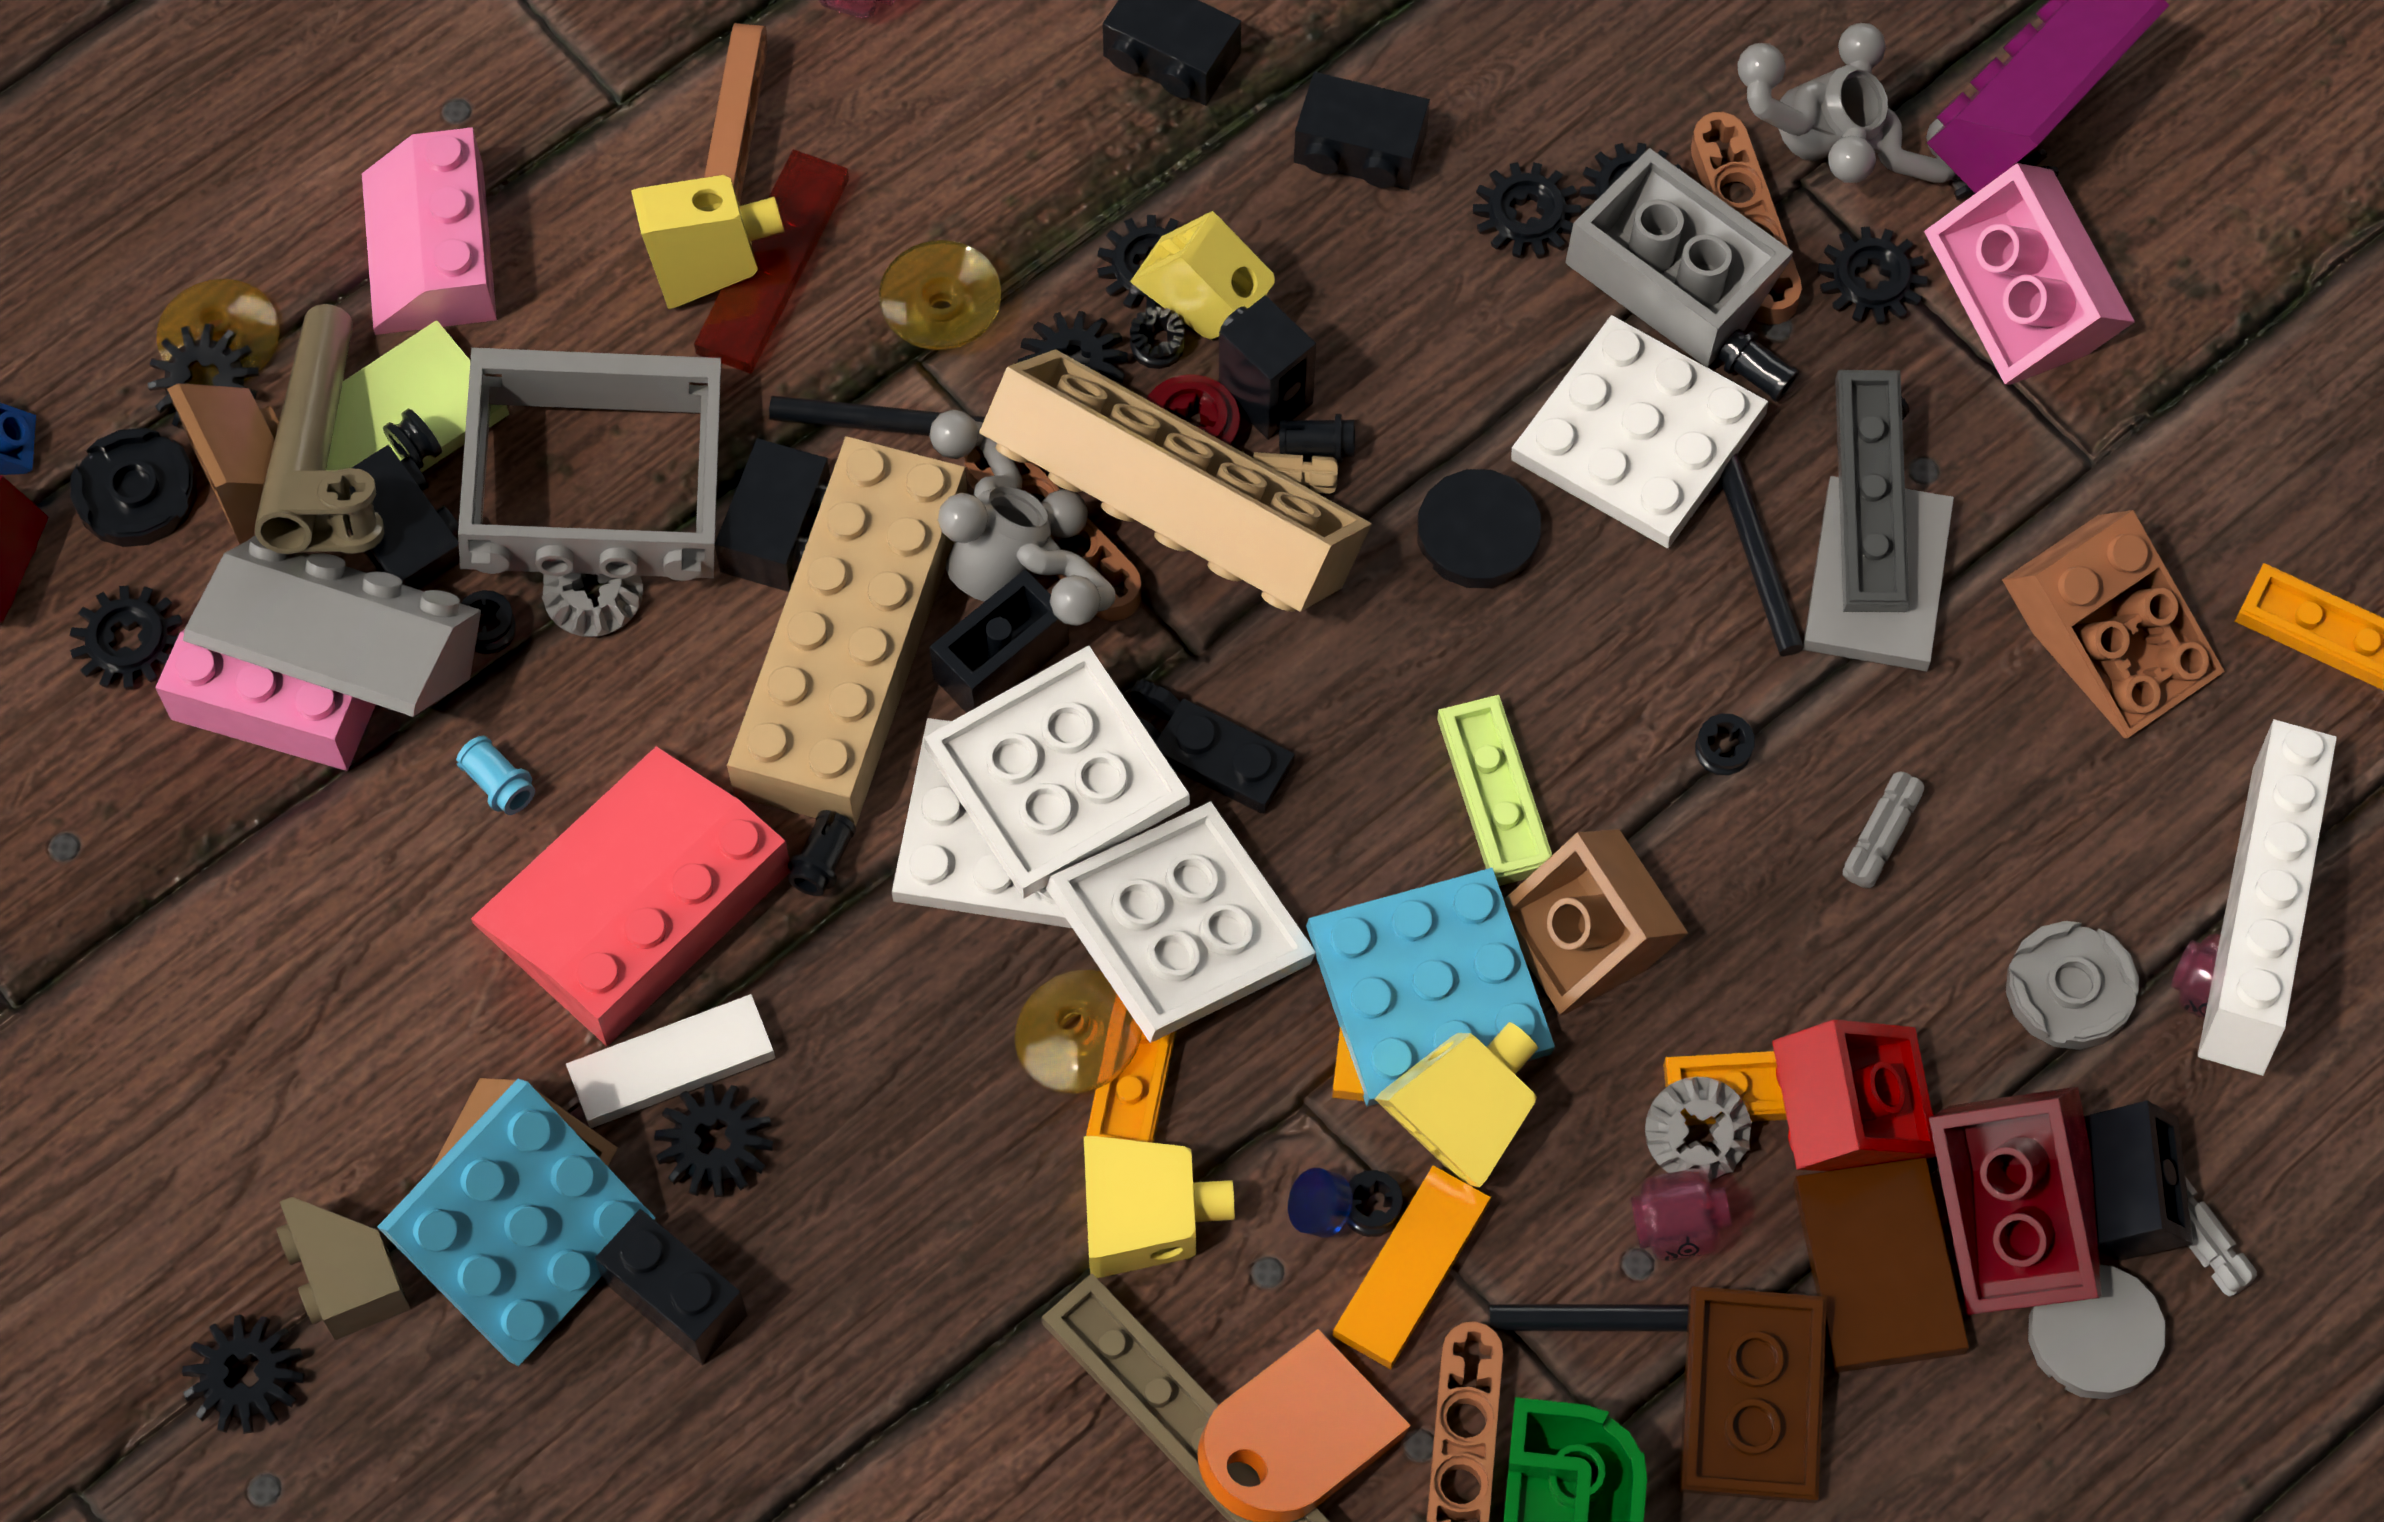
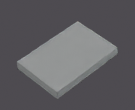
M1830 476L1803 650L1928 671L1931 662L1954 497L1905 489L1910 604L1907 612H1843L1839 477Z

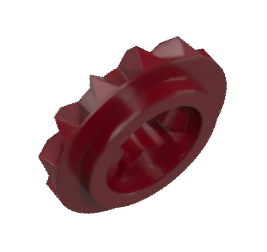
M1195 374L1175 376L1156 386L1146 398L1181 419H1186L1189 413L1194 411L1196 404H1198L1200 424L1206 427H1196L1229 445L1233 439L1238 437L1240 413L1237 402L1224 385L1212 378Z

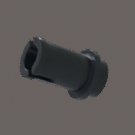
M1741 329L1736 330L1718 354V359L1725 363L1724 371L1728 374L1736 371L1769 395L1774 402H1778L1797 379L1799 370L1795 367L1792 368L1757 342L1759 335L1756 332L1751 331L1747 334Z
M1335 414V420L1280 419V454L1303 455V457H1335L1337 463H1343V457H1355V420H1343L1342 414Z
M822 810L818 813L816 822L800 855H794L788 862V869L791 872L788 880L791 885L811 896H822L825 889H831L835 886L837 876L834 871L850 839L856 832L855 825L839 813H836L831 825L829 821L832 817V812L829 810Z

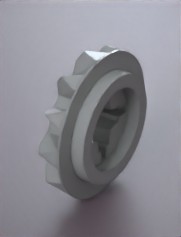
M569 573L563 576L543 574L542 599L550 618L563 630L584 637L602 636L620 629L636 614L643 596L641 576L633 575L628 578L617 579L604 574H592L596 576L598 583H608L599 588L600 596L597 597L599 606L593 607L592 600L588 599L585 591H575L584 587L583 578L586 577V574Z
M1688 1077L1670 1084L1655 1098L1646 1117L1645 1136L1650 1153L1658 1165L1666 1172L1681 1181L1709 1183L1725 1173L1734 1172L1736 1164L1741 1160L1744 1153L1750 1150L1749 1139L1752 1120L1742 1098L1728 1085L1709 1077ZM1684 1108L1691 1116L1695 1115L1701 1121L1708 1119L1710 1116L1714 1118L1722 1112V1114L1715 1118L1716 1123L1710 1128V1133L1714 1137L1713 1143L1718 1147L1713 1152L1708 1146L1704 1147L1697 1140L1688 1146L1684 1144L1677 1150L1684 1143L1683 1139L1689 1133V1129L1684 1123L1686 1119L1680 1113Z

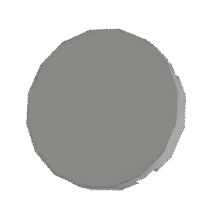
M2062 921L2042 926L2025 938L2007 969L2006 995L2012 1012L2032 1036L2053 1047L2075 1050L2104 1044L2123 1029L2136 1005L2139 976L2131 955L2113 935L2099 928L2097 931H2094L2088 927H2081L2082 923Z
M2100 1265L2102 1296L2094 1299L2033 1306L2029 1314L2028 1342L2037 1365L2049 1378L2053 1376L2058 1383L2065 1385V1390L2079 1397L2107 1400L2132 1392L2154 1371L2165 1348V1320L2155 1296L2138 1278L2114 1266Z

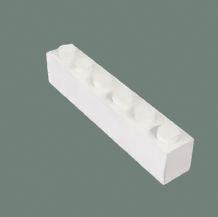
M2275 719L2272 721L2252 770L2197 1057L2263 1076L2283 1034L2288 1015L2336 736Z

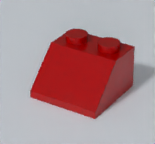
M1833 1019L1772 1041L1777 1064L1776 1077L1782 1090L1789 1127L1788 1141L1794 1153L1797 1170L1834 1171L1925 1157L1927 1159L1936 1156L1929 1117L1933 1116L1915 1027Z

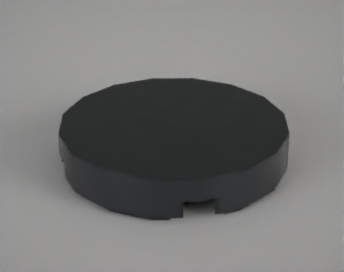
M146 428L118 430L98 439L86 450L88 455L82 460L80 466L76 464L73 470L70 498L84 527L101 541L122 547L150 545L170 536L188 519L197 499V475L184 448L174 440L172 442L168 438L161 437L159 432Z
M1466 469L1444 477L1427 492L1418 511L1417 543L1423 556L1425 553L1426 558L1433 564V569L1443 579L1466 588H1493L1506 583L1507 578L1514 576L1518 572L1520 575L1530 566L1539 547L1541 537L1540 512L1531 493L1514 478L1494 470Z

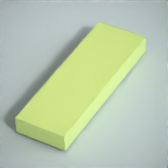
M1495 695L1439 709L1437 720L1486 869L1493 868L1499 886L1527 879L1552 856V852L1500 696Z

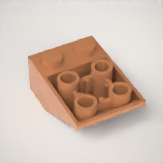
M2134 510L2097 515L2002 579L2034 636L2123 738L2131 737L2225 672Z

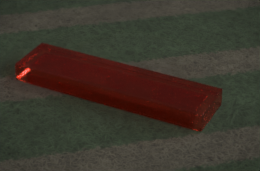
M794 149L792 150L768 197L775 196L785 232L751 241L758 270L754 276L721 289L694 342L697 355L708 358H721L722 364L752 374L849 181L848 168Z

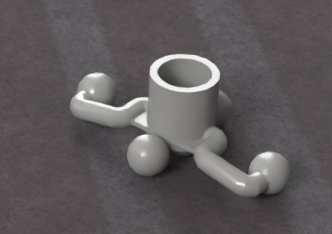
M1856 23L1849 26L1841 34L1838 49L1840 58L1846 66L1788 90L1780 101L1772 98L1771 91L1783 80L1786 70L1783 54L1769 43H1755L1741 53L1737 69L1740 80L1747 86V101L1750 109L1759 119L1777 127L1784 143L1792 153L1803 160L1818 161L1828 157L1830 171L1844 183H1858L1865 180L1873 172L1876 163L1875 152L1878 153L1881 163L1895 173L1932 183H1944L1956 175L1929 145V150L1936 158L1913 153L1901 148L1902 124L1895 112L1888 108V98L1885 89L1872 74V68L1883 59L1886 50L1883 34L1872 24ZM1938 119L1929 125L1926 135L1927 142L1943 126Z
M952 409L940 413L931 424L929 437L933 448L943 457L958 459L969 455L977 446L982 450L994 476L982 478L975 485L974 495L959 493L950 496L940 507L938 522L941 531L951 541H955L946 559V571L952 582L966 594L985 602L1025 569L1030 574L1034 572L1039 575H1064L1066 577L1062 578L1052 589L1050 598L1053 613L1065 624L1078 626L1090 622L1098 612L1107 610L1116 599L1115 590L1112 585L1080 555L1060 550L1051 537L1067 539L1080 533L1086 526L1088 509L1084 499L1073 491L1060 489L1049 493L1040 502L1036 497L1021 490L1023 479L1015 461L999 453L995 448L997 443L979 433L983 422L975 421L963 411Z

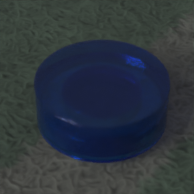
M1311 1168L1303 1172L1294 1182L1288 1198V1215L1292 1225L1302 1233L1321 1238H1327L1339 1232L1348 1220L1352 1207V1192L1345 1177L1339 1173L1322 1168Z

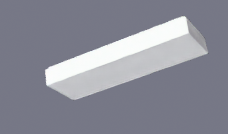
M750 994L566 1063L588 1125L590 1128H594L676 1097L684 1091L689 1092L707 1083L718 1081L775 1059V1054L753 997Z

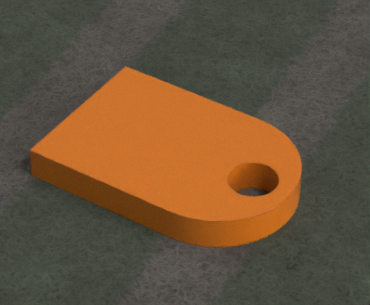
M1317 1329L1218 1405L1210 1416L1199 1440V1470L1211 1494L1225 1508L1237 1516L1253 1522H1292L1313 1511L1400 1442L1411 1425L1325 1335ZM1241 1462L1251 1466L1257 1472L1260 1484L1247 1487L1236 1483L1230 1477L1227 1465Z

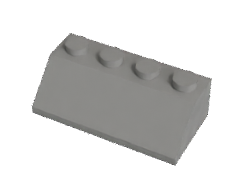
M253 536L248 541L223 554L185 627L183 641L414 717L470 680L481 610L459 603V598L449 592L439 590L424 592L402 585V580L390 573H365L347 567L343 559L334 555L324 553L310 555L304 552L292 554L276 553L264 547L257 537Z

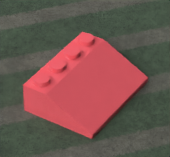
M656 746L479 910L471 920L479 930L608 1047L790 873L788 869L789 855L786 841L739 799Z

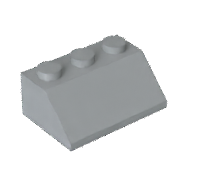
M1649 148L1573 223L1565 263L1708 368L1718 358L1720 350L1730 336L1738 329L1745 330L1791 260L1793 251Z

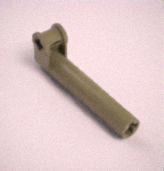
M316 305L309 309L305 315L255 523V535L264 547L276 553L292 554L298 552L332 551L352 554L360 553L374 548L381 542L385 534L383 519L374 511L373 500L376 496V486L373 477L369 473L355 468L326 470L353 331V321L350 315L344 309L335 305ZM350 486H353L356 491L352 495L350 493ZM351 526L353 530V535H349L347 532V529H349Z

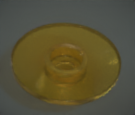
M928 241L908 248L889 264L880 283V308L888 326L906 342L932 350L953 349L974 341L992 325L1001 304L1000 281L991 262L976 249L955 241ZM937 301H947L951 304V306L944 309L931 307Z
M214 279L200 282L179 293L163 311L156 335L159 353L162 360L169 362L172 355L161 345L165 338H168L180 348L184 345L181 332L182 327L190 326L194 339L201 340L205 323L223 319L220 325L214 327L213 340L219 341L228 330L236 333L237 335L229 348L235 351L248 345L253 353L240 361L242 367H259L260 372L268 364L278 345L280 327L276 311L270 300L260 290L247 283L233 279ZM199 362L195 363L190 367L194 377L188 384L214 386L212 379L219 374L218 368L215 365L205 368Z
M1076 970L1052 978L1031 995L1023 1006L1017 1021L1015 1046L1021 1064L1028 1074L1040 1085L1061 1093H1083L1106 1085L1125 1070L1139 1047L1142 1030L1101 971ZM1081 1015L1077 1026L1068 1030L1062 1029L1070 1018Z

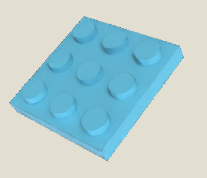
M1493 868L1308 919L1306 928L1313 949L1316 951L1315 955L1335 1015L1360 1080L1366 1107L1378 1104L1375 1098L1381 1091L1457 1033H1471L1487 1047L1508 1022H1511L1522 1029L1539 1048L1529 1060L1552 1054L1555 1045Z
M518 1078L377 1227L509 1362L519 1366L599 1280L601 1274L594 1258L639 1209L643 1210L652 1219H655V1217L531 1084Z

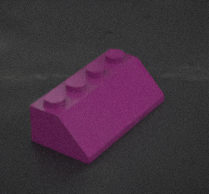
M2048 0L2036 12V15L2043 22L2036 29L2030 23L2026 24L2003 47L2010 55L2004 63L1997 57L1991 60L1970 81L1977 91L1970 98L1964 92H1961L1936 116L1943 126L1927 144L1976 194L2037 147L2169 7V4L2165 0Z

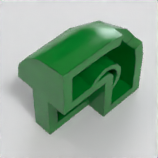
M1515 1397L1504 1522H1644L1647 1488L1644 1452L1641 1453L1631 1433L1612 1419L1608 1411L1585 1404Z

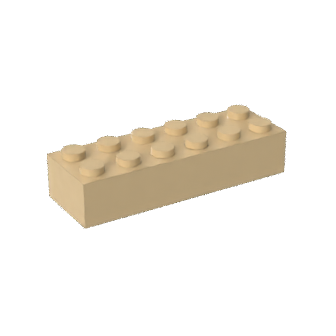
M1056 349L1006 368L979 431L980 434L996 442L995 448L1005 457L1022 463L1032 462L1049 472L1048 478L1057 486L1073 492L1084 491L1102 501L1101 508L1109 515L1123 521L1133 522L1136 520L1154 530V537L1163 545L1177 551H1192L1208 560V567L1215 574L1231 581H1246L1263 591L1261 596L1266 602L1285 611L1292 612L1298 610L1301 612L1342 589L1372 525L1367 520Z
M845 436L727 763L734 797L816 818L820 811L829 810L832 812L829 822L833 823L836 813H839L848 818L856 827L945 571L946 559L955 542L942 533L938 516L941 505L948 497L959 493L968 494L964 466Z

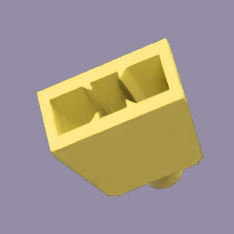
M725 175L631 190L641 234L668 309L679 307L754 276L758 267L751 241L785 232L775 196L740 206L732 180Z
M1211 211L1161 236L1130 282L1162 307L1170 309L1172 314L1176 312L1180 320L1201 336L1212 340L1219 337L1222 324L1232 312L1243 306L1249 308L1264 295H1267L1275 283V276L1225 222Z
M1508 1022L1487 1047L1471 1033H1457L1381 1091L1375 1100L1459 1180L1470 1186L1481 1187L1488 1179L1536 1102L1537 1096L1515 1074L1539 1048L1522 1029L1511 1022Z
M1084 1136L1090 1274L1092 1273L1096 1278L1189 1259L1196 1255L1195 1222L1235 1220L1233 1180L1193 1182L1192 1153L1190 1148L1117 1138Z

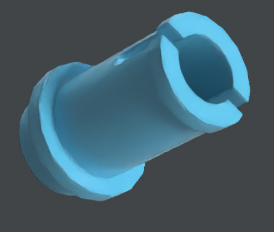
M484 735L478 736L466 743L459 751L456 758L458 761L457 766L465 771L488 795L487 802L493 810L497 812L504 811L507 815H513L523 810L530 803L535 794V788L531 785L532 777L530 773L522 768L516 769L492 745L488 737Z

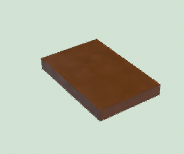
M1926 1157L1796 1176L1793 1186L1817 1296L1827 1297L1825 1336L1833 1373L1966 1354L1969 1348Z
M1691 1286L1688 1303L1679 1492L1816 1503L1818 1501L1827 1297Z

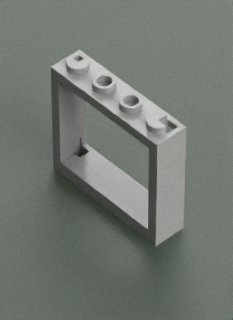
M471 348L458 528L460 569H475L488 574L504 571L541 572L549 576H563L569 573L604 574L617 579L628 578L633 575L663 576L679 581H688L695 578H714L721 358ZM485 374H501L502 377L485 376ZM689 382H693V383H708V386H707V385H689ZM516 405L701 413L696 533L483 525L490 406Z

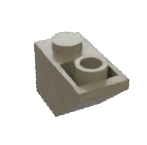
M294 1197L280 1201L287 1224L276 1228L290 1265L298 1262L303 1264L309 1283L298 1287L312 1325L324 1321L334 1340H337L411 1310L390 1252L377 1229Z

